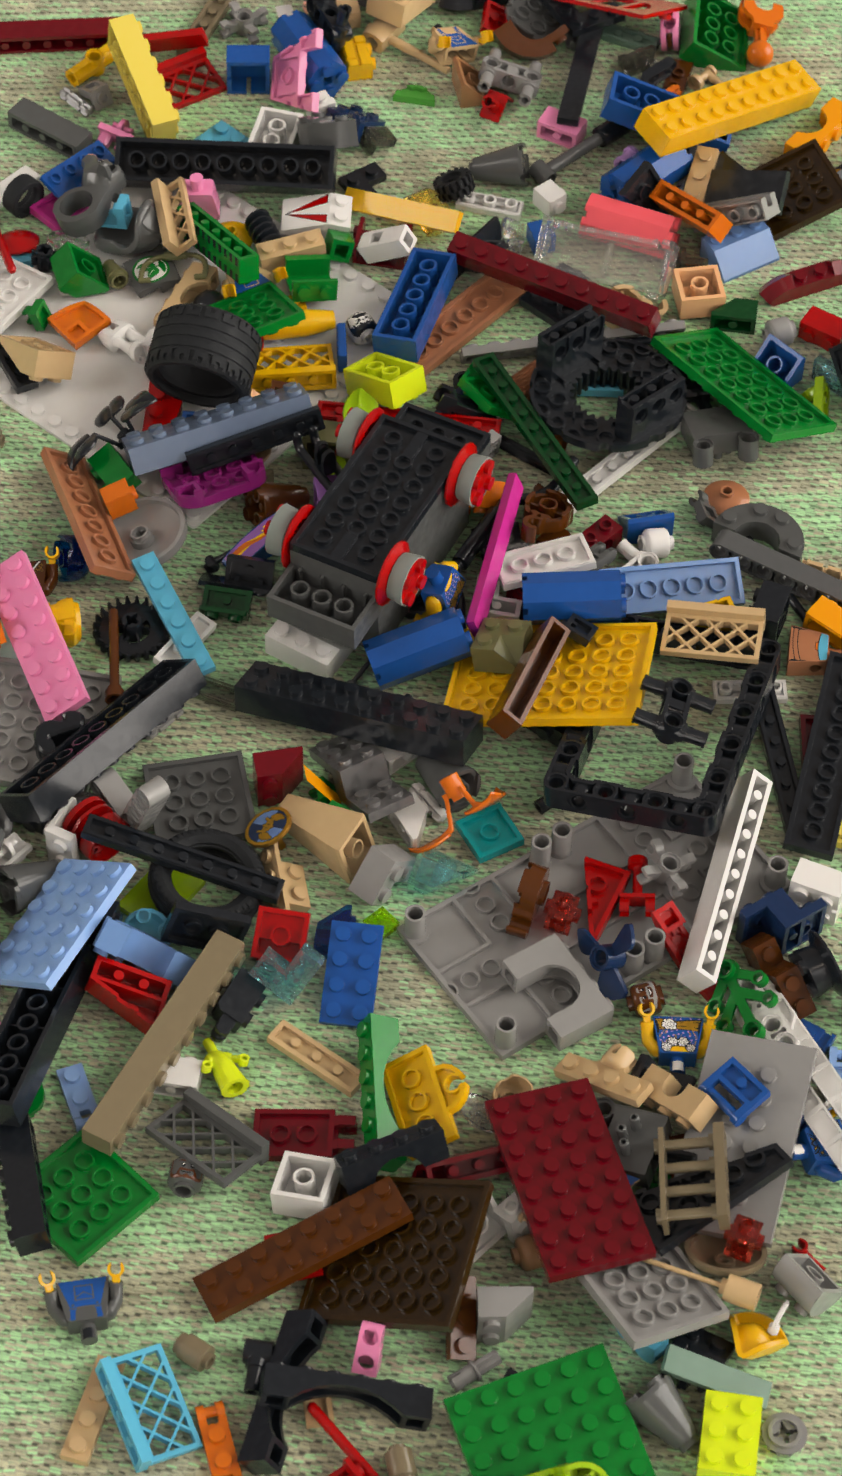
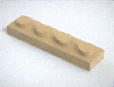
M697 146L684 187V192L703 203L711 171L715 169L720 154L719 149ZM682 221L681 226L693 229L692 226Z
M283 1019L267 1036V1043L348 1097L352 1098L361 1088L359 1083L360 1069Z
M99 1354L60 1453V1459L86 1467L89 1465L110 1409L95 1372L99 1360L106 1357ZM125 1363L117 1365L120 1374H123Z

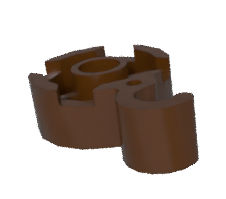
M546 489V493L536 494L535 491H532L528 494L524 503L521 539L526 543L534 544L536 535L556 533L567 528L572 512V504L567 501L568 497L559 491Z
M532 862L528 863V869L525 868L517 890L520 900L519 902H514L510 924L506 927V934L526 940L533 918L539 907L544 905L549 892L550 881H548L550 869L548 867Z

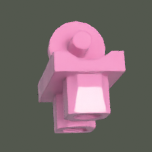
M122 119L119 123L113 122L112 126L100 122L98 125L100 134L97 140L108 149L112 141L116 143V136L134 137L132 135L134 130L129 128L130 123L126 119Z

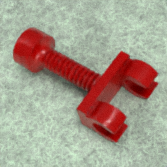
M636 854L628 858V871L633 874L632 893H620L619 917H629V906L645 907V917H651V913L655 911V893H643V885H640L636 878L638 874L643 873L641 868L648 865V859L644 855Z

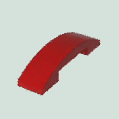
M673 900L651 913V917L655 927L665 932V948L678 969H680L690 934L683 925L686 920ZM718 980L716 984L699 992L707 1002L712 999Z

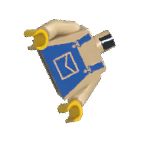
M436 24L431 29L432 35L428 40V52L435 56L441 66L452 65V58L455 55L467 63L474 62L479 46L494 41L493 30L481 31V35L471 37L457 26L442 27L440 24Z
M285 266L275 268L272 272L259 267V279L245 285H239L226 274V280L222 282L220 293L224 299L231 296L236 297L238 293L272 281L275 284L289 277Z

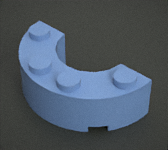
M110 916L106 917L92 944L95 946L93 951L106 958L109 956L120 963L125 959L132 963L131 967L145 972L147 970L156 976L173 981L170 988L172 990L180 985L196 961L182 951H177L170 947L169 944L118 919L113 920Z

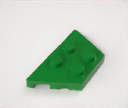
M471 363L457 384L463 390V394L472 399L482 412L511 420Z

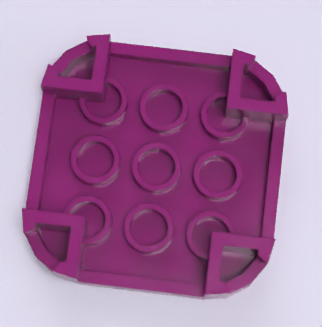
M254 454L192 476L187 460L159 469L166 491L177 505L186 509L209 506L252 491L264 484L267 479L262 457L258 459Z

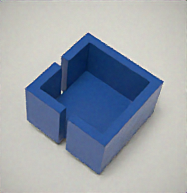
M227 45V94H247V77H251V94H270V45Z

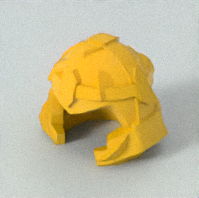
M72 597L62 599L56 604L50 605L48 603L66 645L70 648L74 647L81 641L82 633L79 604L74 602Z

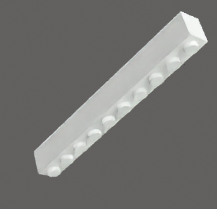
M755 769L737 778L727 804L677 976V980L695 993L717 982L773 782Z

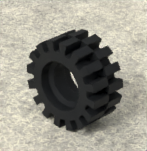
M456 167L452 171L449 169L447 173L443 172L441 176H437L436 180H433V187L439 201L443 203L447 201L449 203L452 200L458 201V198H464V195L471 194L470 192L474 191L475 183L467 167H460L459 169Z

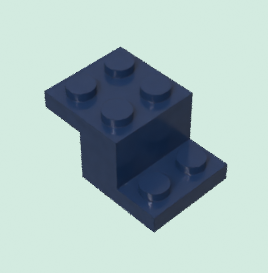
M782 887L774 892H767L760 900L753 904L748 903L742 907L739 913L735 939L740 944L762 931L775 937L780 951L784 955L808 941V932L810 930H814L818 934L822 933L827 904L822 898H819L814 902H807L800 909Z

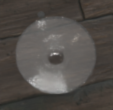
M469 1093L467 1101L459 1112L472 1127L493 1133L484 1109V1101L489 1099L479 1094Z

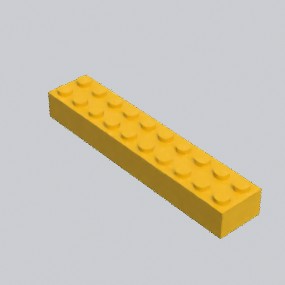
M794 59L645 107L641 111L634 128L657 155L662 157L812 106L821 88L803 69L801 64Z

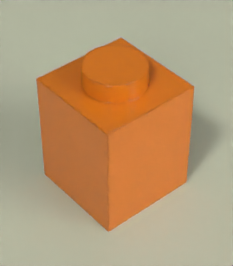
M125 478L99 489L112 520L139 509L135 499L139 498L134 485L128 486Z

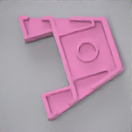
M314 28L311 30L312 34L301 37L299 43L294 46H288L273 57L270 100L309 112H318L319 93L310 92L304 94L306 89L307 52L322 49L323 29Z

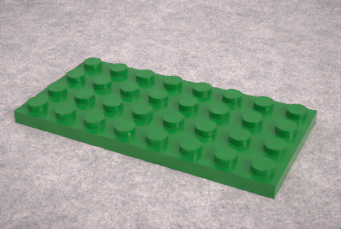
M719 328L653 336L650 345L657 349L659 354H663L674 366L686 373L689 379L697 382L704 391L714 396L718 403L725 405L732 411L734 416L742 419L750 429L759 433L766 442L775 443L835 431L837 423Z

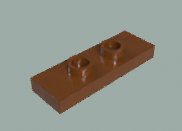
M674 59L677 65L670 76L665 79L662 89L665 90L673 84H678L680 86L679 90L682 92L680 96H682L687 86V79L692 73L694 63Z

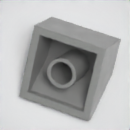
M477 1286L476 1342H483L485 1345H496L499 1342H505L530 1319L532 1315L534 1286Z

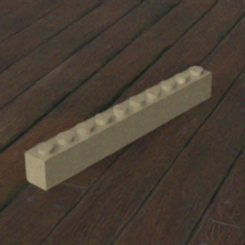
M218 929L215 931L83 1126V1143L108 1156H111L116 1148L120 1149L126 1139V1132L130 1127L134 1128L140 1118V1111L143 1107L147 1108L150 1105L154 1096L153 1092L157 1086L161 1087L167 1078V1070L170 1066H176L181 1056V1050L184 1046L188 1047L190 1045L197 1026L201 1027L207 1018V1011L210 1007L216 1006L223 987L227 988L233 979V972L244 964L246 954L244 953L245 942Z

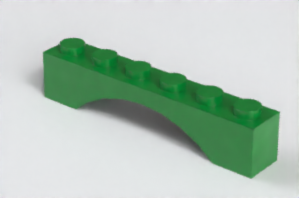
M369 1013L359 1022L356 1029V1035L359 1039L357 1057L360 1060V1106L363 1114L361 1130L364 1133V1144L372 1139L388 1136L399 1129L390 1113L384 1090L386 1063L392 1050L400 1042L399 1022L397 1018ZM407 1156L390 1160L380 1170L391 1173L396 1172L407 1162Z

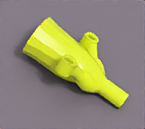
M211 1038L204 1039L202 1045L208 1054L202 1062L201 1073L207 1074L212 1071L220 1088L221 1095L225 1098L236 1097L247 1091L250 1081L234 1063H237L239 1067L248 1066L249 1055L244 1053L232 1055L230 1052L220 1051Z

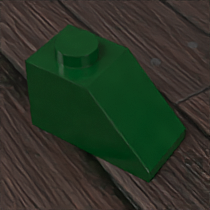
M735 298L713 310L710 328L717 327L725 332L754 335L758 300Z

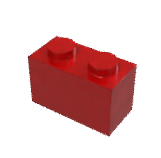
M812 306L800 321L798 337L829 351V348L842 343V318Z

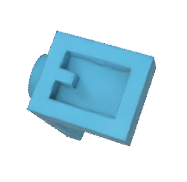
M129 194L119 195L117 202L113 204V209L109 210L108 217L102 227L128 228L133 216Z

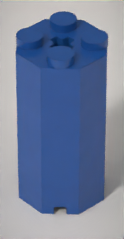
M295 10L292 11L293 15H281L272 26L271 34L273 38L271 40L279 53L290 45H296L301 37L309 36L312 34L311 30L318 28L308 14ZM323 35L322 49L307 52L306 90L308 93L326 90L330 97H334L348 80L349 74L347 73L346 65Z
M648 145L601 176L600 195L636 205L618 193L644 160L651 162L661 179L674 184L689 174L694 157L691 153L687 154L685 149L659 157L651 146Z
M620 570L522 573L523 620L531 621L532 625H542L548 618L553 616L562 622L563 619L568 621L574 612L590 623L621 622L622 618H626L627 612L626 597L622 598L621 595L625 594V573L620 574Z
M451 607L362 642L381 691L471 657L470 647L473 639L469 630L464 632V629H467L460 608L455 610L454 607Z

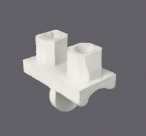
M13 832L3 840L0 850V866L21 863L26 858V855L33 850L32 845L23 841L17 833Z

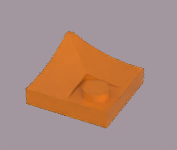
M86 301L69 305L47 318L48 324L76 350L111 324V319L105 313Z

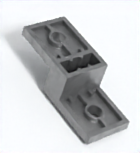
M338 736L331 740L320 741L315 747L308 749L310 757L331 772L340 801L353 811L365 814L366 820L369 823L415 804L413 794L390 778L384 752L374 745Z

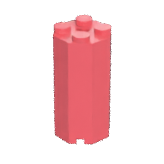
M591 193L584 209L587 211L585 217L582 216L580 222L581 236L669 262L673 253L672 248L673 246L677 247L680 240V234H677V231L680 229L682 218Z

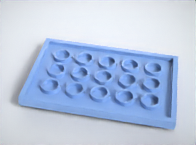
M66 858L59 862L52 877L43 884L42 890L29 903L28 909L14 924L13 930L0 943V985L52 991L136 872L135 867L131 863Z

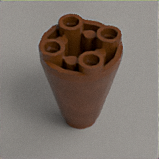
M265 481L260 487L243 493L245 501L243 516L246 521H251L256 527L266 518L276 513L280 504L288 503L298 510L302 506L309 504V491L305 486Z

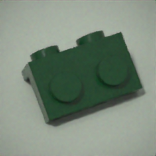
M205 584L202 605H199V611L211 620H218V617L228 618L229 622L241 624L242 620L249 621L254 593L253 591Z

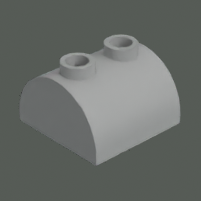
M785 1253L772 1272V1276L778 1281L775 1285L776 1290L784 1297L791 1295L797 1301L793 1305L794 1309L804 1317L808 1314L811 1317L822 1314L842 1297V1289L808 1254Z

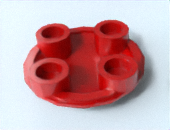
M12 230L2 234L10 255L32 253V249L36 250L39 244L38 235L32 231Z

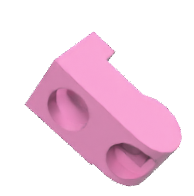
M363 1320L358 1335L351 1373L376 1378L382 1362L386 1325ZM360 1363L372 1365V1367L365 1368Z

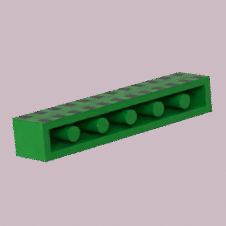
M190 202L198 241L193 247L239 285L249 284L251 281L258 280L259 254L197 204ZM182 205L177 207L176 212H179ZM185 218L182 219L179 228H182L186 220ZM186 234L184 237L186 241L190 239L189 234Z

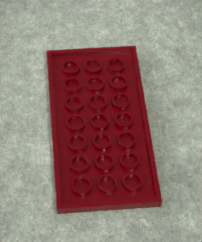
M588 1077L484 1101V1109L548 1283L656 1258L655 1246Z

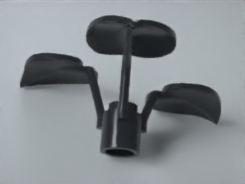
M145 390L134 396L125 406V412L120 418L122 423L126 422L129 427L128 429L127 427L124 428L115 418V415L122 410L125 403L122 396H116L108 406L100 411L94 424L99 428L111 419L121 430L117 435L118 442L97 433L84 435L69 450L67 456L69 468L74 471L78 462L95 446L98 439L109 442L122 450L124 446L121 438L126 437L127 433L135 431L130 419L149 405L158 401V399Z

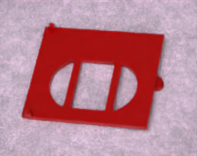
M556 0L639 19L659 16V19L671 20V14L669 13L687 10L688 6L665 0H615L629 3L620 6L601 3L611 0Z

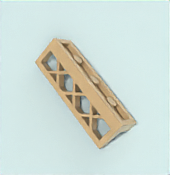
M180 176L166 185L156 178L150 183L162 244L178 257L198 243L185 179ZM179 187L176 196H173L172 192ZM182 202L179 212H176L179 203ZM185 218L186 220L182 228H179L182 219ZM189 234L190 239L182 243L185 235Z

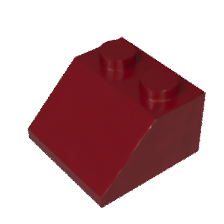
M303 747L252 753L253 784L258 806H274L281 803L288 793L291 794L303 780Z

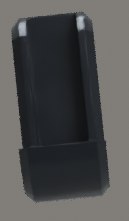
M67 711L62 714V721L48 720L36 727L33 737L36 756L39 761L85 724V718L82 713Z

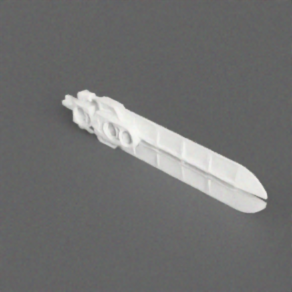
M762 976L758 978L757 982L762 979ZM738 980L740 987L764 991V989L771 990L778 996V1003L773 1008H767L761 1002L747 1000L755 1019L765 1026L766 1036L764 1039L817 1048V1057L811 1079L827 1101L823 1103L810 1085L803 1115L810 1129L842 1173V1129L828 1111L832 1107L842 1122V1078L800 1021L786 998L775 989V985L770 980L763 988L756 987L751 981ZM730 990L724 994V999L726 1003L730 995ZM737 1007L734 1015L742 1030L745 1022Z

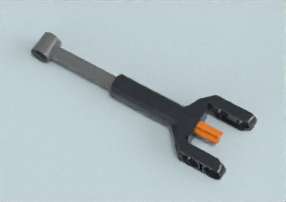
M668 56L643 71L640 80L656 86L670 76L677 62L671 56ZM673 84L665 89L677 95L682 94L678 84ZM607 120L593 129V135L550 162L545 163L542 159L535 161L530 166L528 173L539 185L549 179L554 182L558 171L598 146L604 148L633 129Z

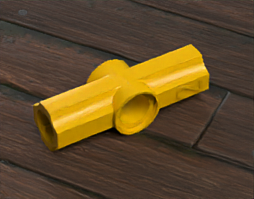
M107 43L99 49L92 48L87 50L85 58L65 72L66 78L74 87L79 86L90 77L100 76L105 72V67L114 61Z

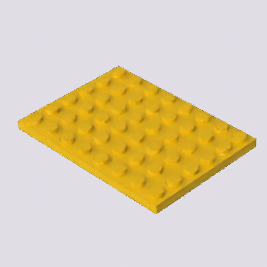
M657 622L592 623L599 628L587 647L567 637L521 727L639 726V724L631 723L636 708L642 709L645 690H640V686L645 674L649 676L658 631ZM466 625L467 629H464V632H466V631L469 630V628H468L467 625ZM532 625L533 633L540 625ZM469 630L471 637L474 641L475 637H473L471 631ZM472 656L455 662L444 705L483 715V727H489L486 725V722L512 674L474 671Z

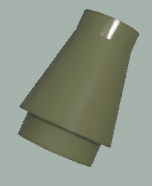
M113 259L106 260L103 263V269L105 270L108 285L115 289L124 288L128 283L127 271L116 264Z

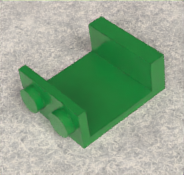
M329 254L289 255L284 257V266L289 277L285 281L292 301H337L338 279H331L329 275Z

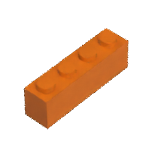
M663 179L658 182L649 195V198L662 210L675 217L682 218L683 222L719 243L723 241L733 226L721 212Z

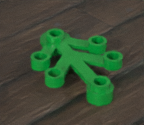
M723 959L717 978L718 983L712 999L707 1003L708 1011L713 1015L717 1014V1008L713 1010L716 1004H718L720 1010L719 1015L722 1014L721 1019L716 1023V1029L732 1033L734 1031V1024L731 1021L738 1007L745 1022L742 1027V1034L764 1039L766 1036L765 1026L755 1019L747 1000L761 1002L767 1008H773L778 1003V996L771 990L759 991L740 987L738 980L751 981L756 987L763 988L769 982L768 975L762 970L750 971L740 969L736 961ZM762 976V979L757 982L758 978ZM727 987H729L730 995L725 1006L722 999ZM772 996L771 1000L766 1002L768 997ZM725 1024H728V1026L724 1030H722L723 1026Z

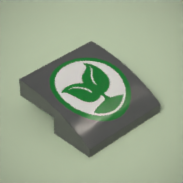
M167 249L145 253L122 263L140 299L158 288L164 293L180 282L181 277L173 261L159 260L150 264L145 270L144 278L151 277V283H138L139 270L142 264L153 256L168 252Z

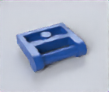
M733 1056L703 1081L698 1088L707 1093L718 1107L730 1117L729 1121L735 1127L740 1126L748 1115L771 1096L770 1091ZM718 1084L723 1086L742 1104L739 1109H736L715 1089Z

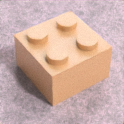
M718 265L673 269L671 289L680 320L711 317L713 310L726 303V294Z

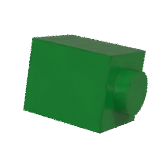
M328 229L325 237L326 254H329L330 260L349 264L355 245L354 240L347 232Z

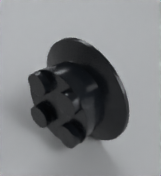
M810 930L808 932L809 946L794 950L792 954L788 955V959L791 963L798 965L812 998H819L831 988L842 997L841 970L821 936L816 931Z

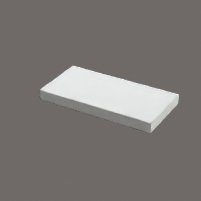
M578 533L506 551L498 579L503 591L522 587V573L588 571L596 569L597 565L583 533Z

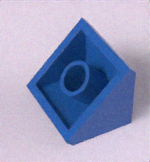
M769 333L755 358L789 386L793 387L803 378L806 358Z
M661 509L617 516L619 524L623 527V537L631 544H638V536L642 535L645 529L666 528L669 535H673L674 512Z

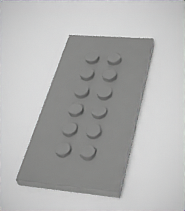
M712 1029L697 1088L733 1056L770 1091L771 1096L748 1115L745 1121L738 1127H735L729 1121L730 1117L718 1108L701 1133L690 1128L688 1131L686 1130L684 1139L708 1137V1134L713 1133L712 1122L723 1121L727 1137L728 1162L743 1158L747 1152L777 1143L793 1158L817 1057V1048ZM718 1084L715 1087L736 1109L742 1106L723 1086ZM709 1148L684 1150L696 1153L698 1156L697 1161L709 1160V1157L714 1156V1150H709ZM790 1169L730 1209L731 1230L720 1231L718 1220H714L698 1231L697 1234L771 1248ZM677 1173V1174H675L674 1177H677V1176H680V1175H683V1174H686V1173Z

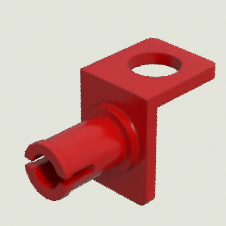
M490 89L487 95L483 97L485 101H481L483 106L479 116L498 123L507 101L513 103L514 100L505 94Z

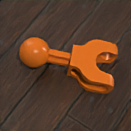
M741 0L739 4L738 22L746 29L747 36L754 37V42L747 49V59L755 67H765L773 59L774 51L767 42L770 34L777 30L778 23L784 16L783 5L773 3L771 10H763L755 4L754 0Z

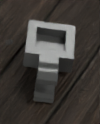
M698 490L699 499L696 500L690 497L689 504L694 507L695 517L699 524L712 529L713 522L718 517L715 507L709 504L707 493Z

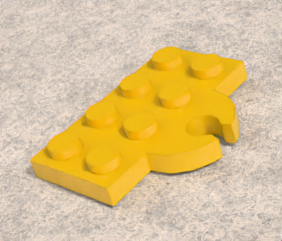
M426 1044L387 1063L384 1071V1083L399 1129H406L417 1125L422 1120L435 1118L444 1130L446 1142L449 1144L460 1138L453 1114L458 1112L467 1101L470 1086L463 1082L456 1089L449 1090L452 1081L457 1079L463 1080L466 1078V1075L451 1064L436 1065L431 1049ZM408 1156V1158H410L412 1161L416 1160L415 1158Z

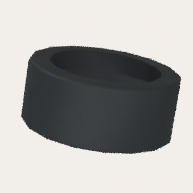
M29 174L19 175L6 187L2 197L3 206L17 218L28 217L31 215L30 206L44 197V187ZM28 190L25 197L19 202L21 196Z

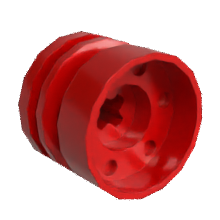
M91 796L82 800L69 812L63 822L62 829L76 834L78 848L88 860L108 861L118 854L119 851L80 838L89 814L91 813L129 827L130 825L117 813L113 812L112 808L101 798Z

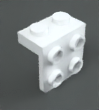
M74 797L68 800L69 803L66 806L58 809L55 817L49 820L44 827L48 859L56 860L58 863L64 858L79 859L76 834L62 829L67 815L77 805L76 798Z

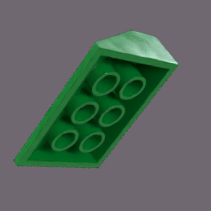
M685 0L684 5L688 6L687 10L683 12L679 58L683 61L694 63L695 67L705 68L708 65H713L716 70L745 72L749 36H747L746 29L738 22V7L726 0Z

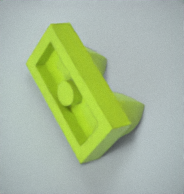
M824 376L815 377V385L806 389L801 395L829 417V386Z

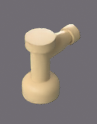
M713 65L705 67L704 72L700 75L693 74L687 79L688 86L694 91L701 90L706 80L714 85L724 81L716 76L717 70Z

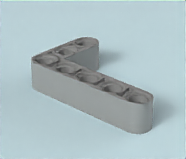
M112 767L102 771L103 774L98 779L89 782V786L95 796L101 798L130 827L145 831L152 826L171 795L168 784L159 775L137 788L134 794H132Z

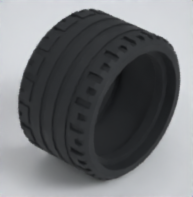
M201 304L173 305L164 309L158 315L144 371L155 387L178 400L216 408L221 403L227 402L232 404L238 402V399L241 397L249 396L262 348V339L250 323L231 312Z

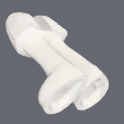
M114 320L110 324L111 329L104 328L98 333L102 344L111 352L115 353L121 349L134 362L145 364L155 328L150 329L146 336L135 331L134 326L130 323Z

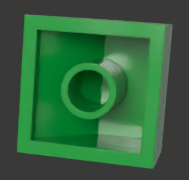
M66 242L50 257L57 287L62 293L79 298L105 293L110 290L99 257L69 242Z

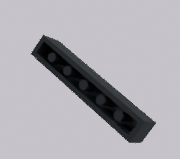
M27 1113L21 1127L0 1125V1166L3 1167L0 1170V1180L2 1186L6 1188L1 1190L4 1204L8 1206V1210L4 1211L8 1227L11 1226V1230L7 1231L10 1246L17 1248L20 1257L53 1248L35 1130L29 1113Z

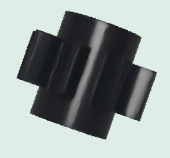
M49 244L38 245L36 250L32 249L31 265H36L37 269L42 272L51 271L50 257L57 250H53Z

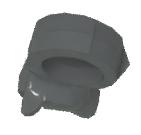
M94 154L85 155L82 159V186L65 192L57 199L53 207V213L63 233L71 237H84L102 227L108 217L111 202H117L119 195L122 194L121 190L126 186L127 181L120 166L112 164L108 159H99ZM89 206L83 213L71 216L78 209Z

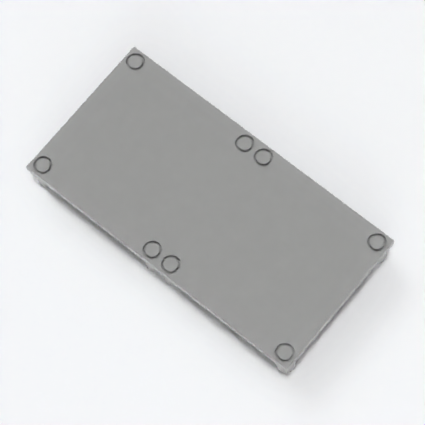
M685 752L677 754L674 758L673 770L640 790L660 791L692 800L699 797L702 791V783L693 775V756ZM724 815L717 832L709 837H700L592 816L573 828L567 822H557L552 827L551 837L545 833H538L532 837L529 853L427 911L420 905L408 906L405 910L404 924L397 927L396 933L501 1061L547 1035L545 1033L546 1018L570 1006L578 998L576 992L569 984L558 979H543L515 993L501 975L502 961L556 933L560 940H564L567 943L573 957L581 961L586 974L598 982L600 971L592 967L589 955L583 954L578 946L577 930L585 928L589 931L584 869L585 856L628 870V858L632 855L640 854L647 857L648 865H655L653 860L646 854L645 848L651 846L649 842L652 839L659 837L663 842L665 852L675 853L679 857L693 852L697 861L690 864L692 869L687 872H678L680 877L689 886L687 890L682 891L684 894L682 898L673 900L668 885H660L654 880L643 885V893H655V911L673 900L686 920L683 925L690 934ZM755 844L733 924L738 921L740 910L746 904H753L760 900L767 892H774L781 887L785 892L789 891L790 880L787 878L789 863L785 857L775 855L769 858ZM532 862L550 869L548 877L550 888L544 905L539 907L533 918L529 934L525 940L506 934L505 931L507 925L510 924L514 902H519L520 900L517 890L525 868L528 869V863ZM632 873L631 879L623 893H632ZM618 902L598 943L600 945L614 943L623 926L628 923L633 924L635 945L632 950L626 952L627 959L625 965L618 969L628 987L672 961V958L665 948V932L655 927L652 917H645V907L629 906V917H619Z

